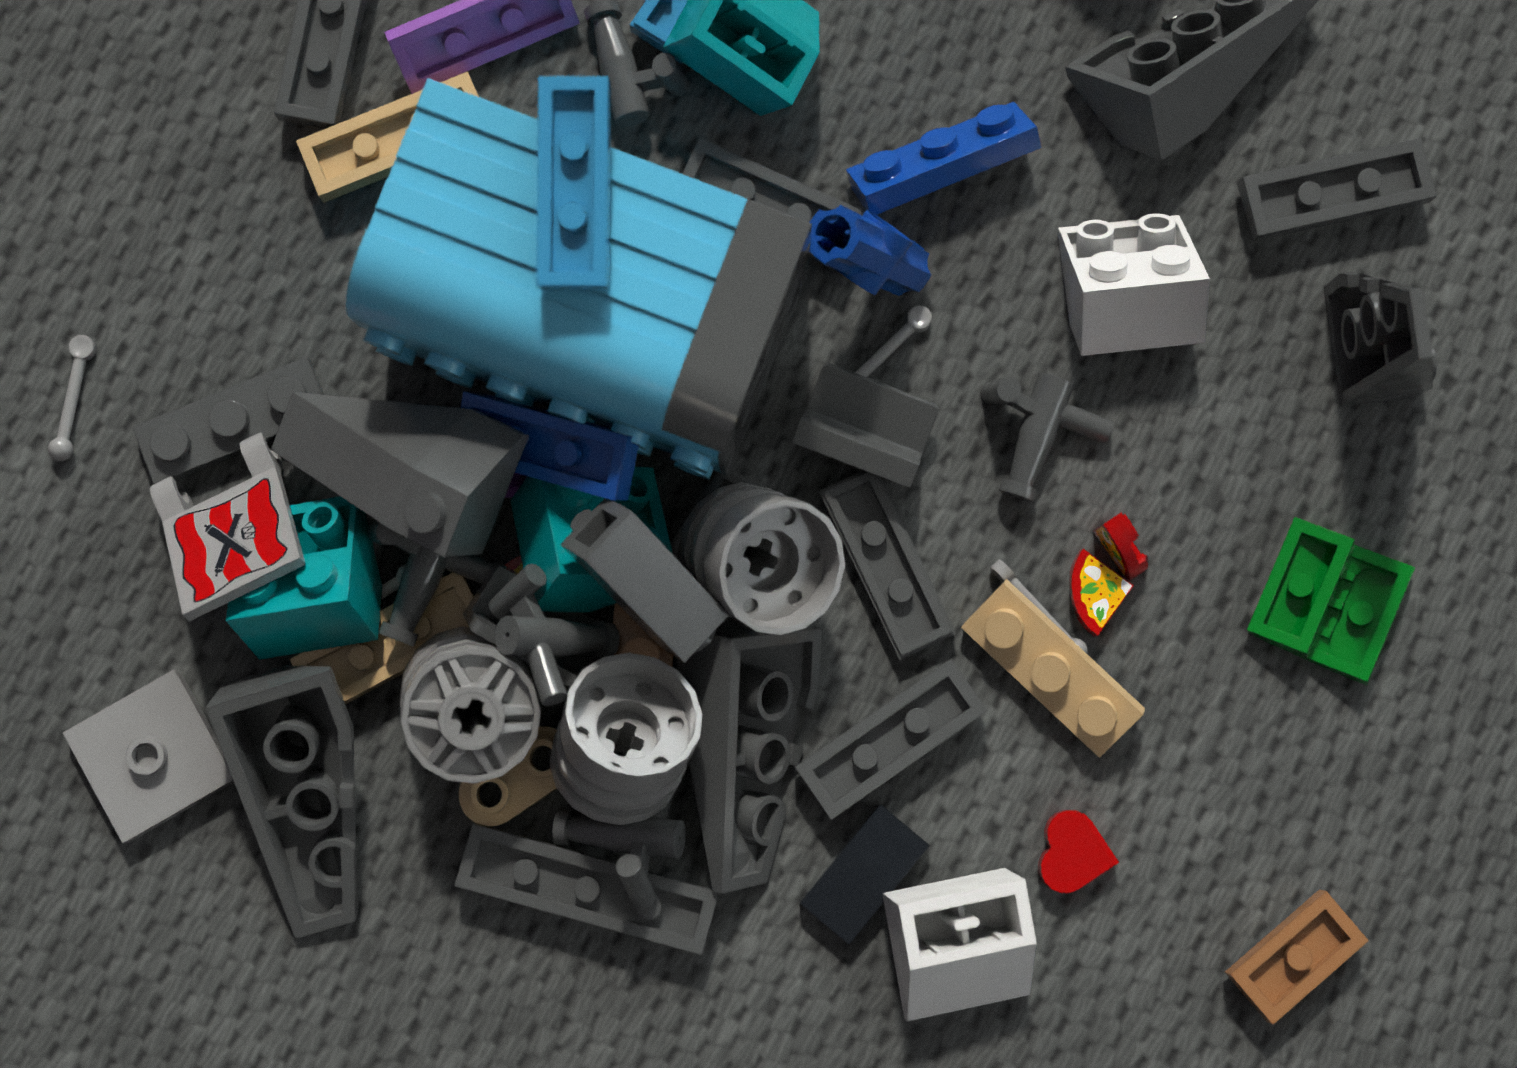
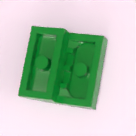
M1294 517L1248 625L1247 633L1367 686L1408 589L1415 567L1354 545L1355 539Z

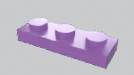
M459 0L384 33L410 92L413 94L423 90L427 78L443 82L576 26L580 22L571 0Z

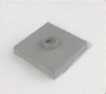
M173 669L63 732L122 844L135 840L234 783L215 732L182 672L177 669Z

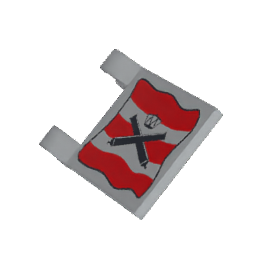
M262 432L240 442L241 453L252 478L193 506L191 497L185 491L179 493L176 481L172 476L150 487L152 500L163 523L182 615L188 621L194 620L306 565L281 475L283 468L282 459L271 448L269 449L266 437Z

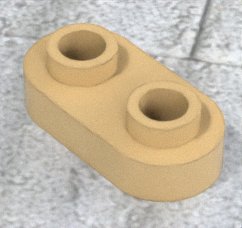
M539 727L537 738L524 760L503 776L476 784L461 782L459 802L466 816L479 825L498 826L509 822L556 790L551 768L546 771L537 769L532 762V756L534 751L541 746H547L552 749L557 729ZM487 782L496 783L502 791L501 800L494 807L486 806L480 799V789Z

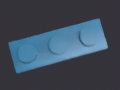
M538 76L536 286L540 290H609L611 82L608 76Z

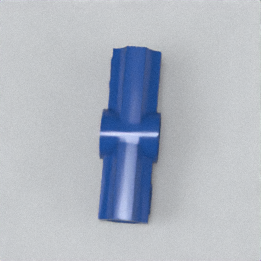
M840 205L834 210H818L810 221L812 223L808 252L824 265L836 269L850 281L873 295H877L880 289L897 296L909 291L920 292L931 277L927 263L929 253L914 240H910L891 224L869 210H865L863 215H860Z

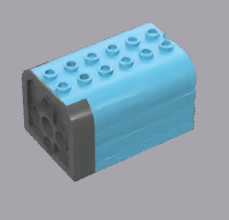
M427 78L411 123L397 152L388 179H386L376 204L373 217L359 246L348 283L346 296L347 315L359 327L367 329L363 341L377 347L376 352L412 366L416 356L425 359L424 364L435 369L436 375L458 385L471 388L474 380L477 379L487 383L486 388L495 392V397L531 407L534 402L548 406L547 411L555 416L569 418L581 424H585L586 421L609 427L612 431L633 436L631 442L639 446L638 454L650 457L653 447L672 454L670 459L675 461V467L695 476L710 479L713 470L728 475L739 454L807 280L810 254L808 251L811 242L812 223L610 147L609 290H540L536 286L538 119Z

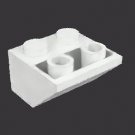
M1154 213L1142 216L1136 220L1117 222L1088 220L1080 223L1078 226L1058 228L1069 324L1081 356L1205 343L1210 278L1179 215L1168 216Z
M1006 868L882 893L904 1019L906 1021L1030 995L1037 942L1026 880Z

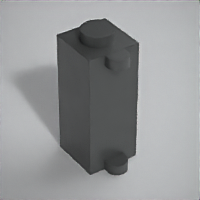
M604 498L593 511L589 509L583 510L572 520L570 528L573 532L560 545L658 646L685 663L693 653L704 649L712 641L717 627L729 614L631 510Z

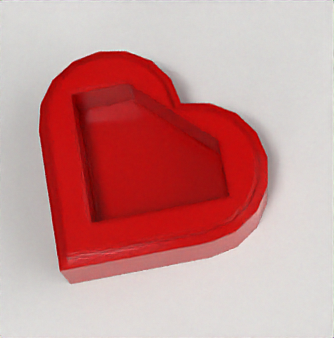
M1062 810L1054 813L1048 819L1044 828V838L1048 848L1041 854L1038 861V874L1041 881L1049 889L1059 893H1072L1119 863L1093 822L1084 813L1077 810Z

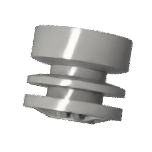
M744 482L719 487L699 501L683 525L678 547L680 563L729 614V617L734 618L756 632L783 635L805 629L825 614L840 590L845 568L842 539L829 517L806 502L785 496L781 492L774 491L765 486ZM748 545L753 547L749 557L744 556V551Z
M462 626L437 633L415 650L403 670L400 690L401 724L408 748L424 768L448 781L476 784L501 777L524 760L537 738L541 715L535 686L525 661L514 655H503L495 644L475 634L469 627ZM471 699L480 700L483 714L474 713L469 722L461 721L459 708H467Z
M624 653L605 656L584 668L568 691L562 717L553 739L549 763L555 786L570 806L594 821L616 825L647 820L664 809L678 789L687 764L700 739L703 714L695 690L678 670L655 657ZM614 751L624 754L625 757L615 754Z

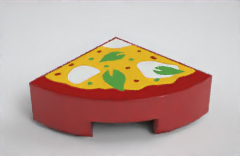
M1119 513L1093 531L1127 581L1130 582L1147 570L1148 557L1143 553L1141 554L1133 543L1138 539L1139 535L1126 514Z
M1081 549L1078 552L1071 566L1069 578L1070 596L1076 617L1086 631L1093 637H1096L1134 585L1085 549Z

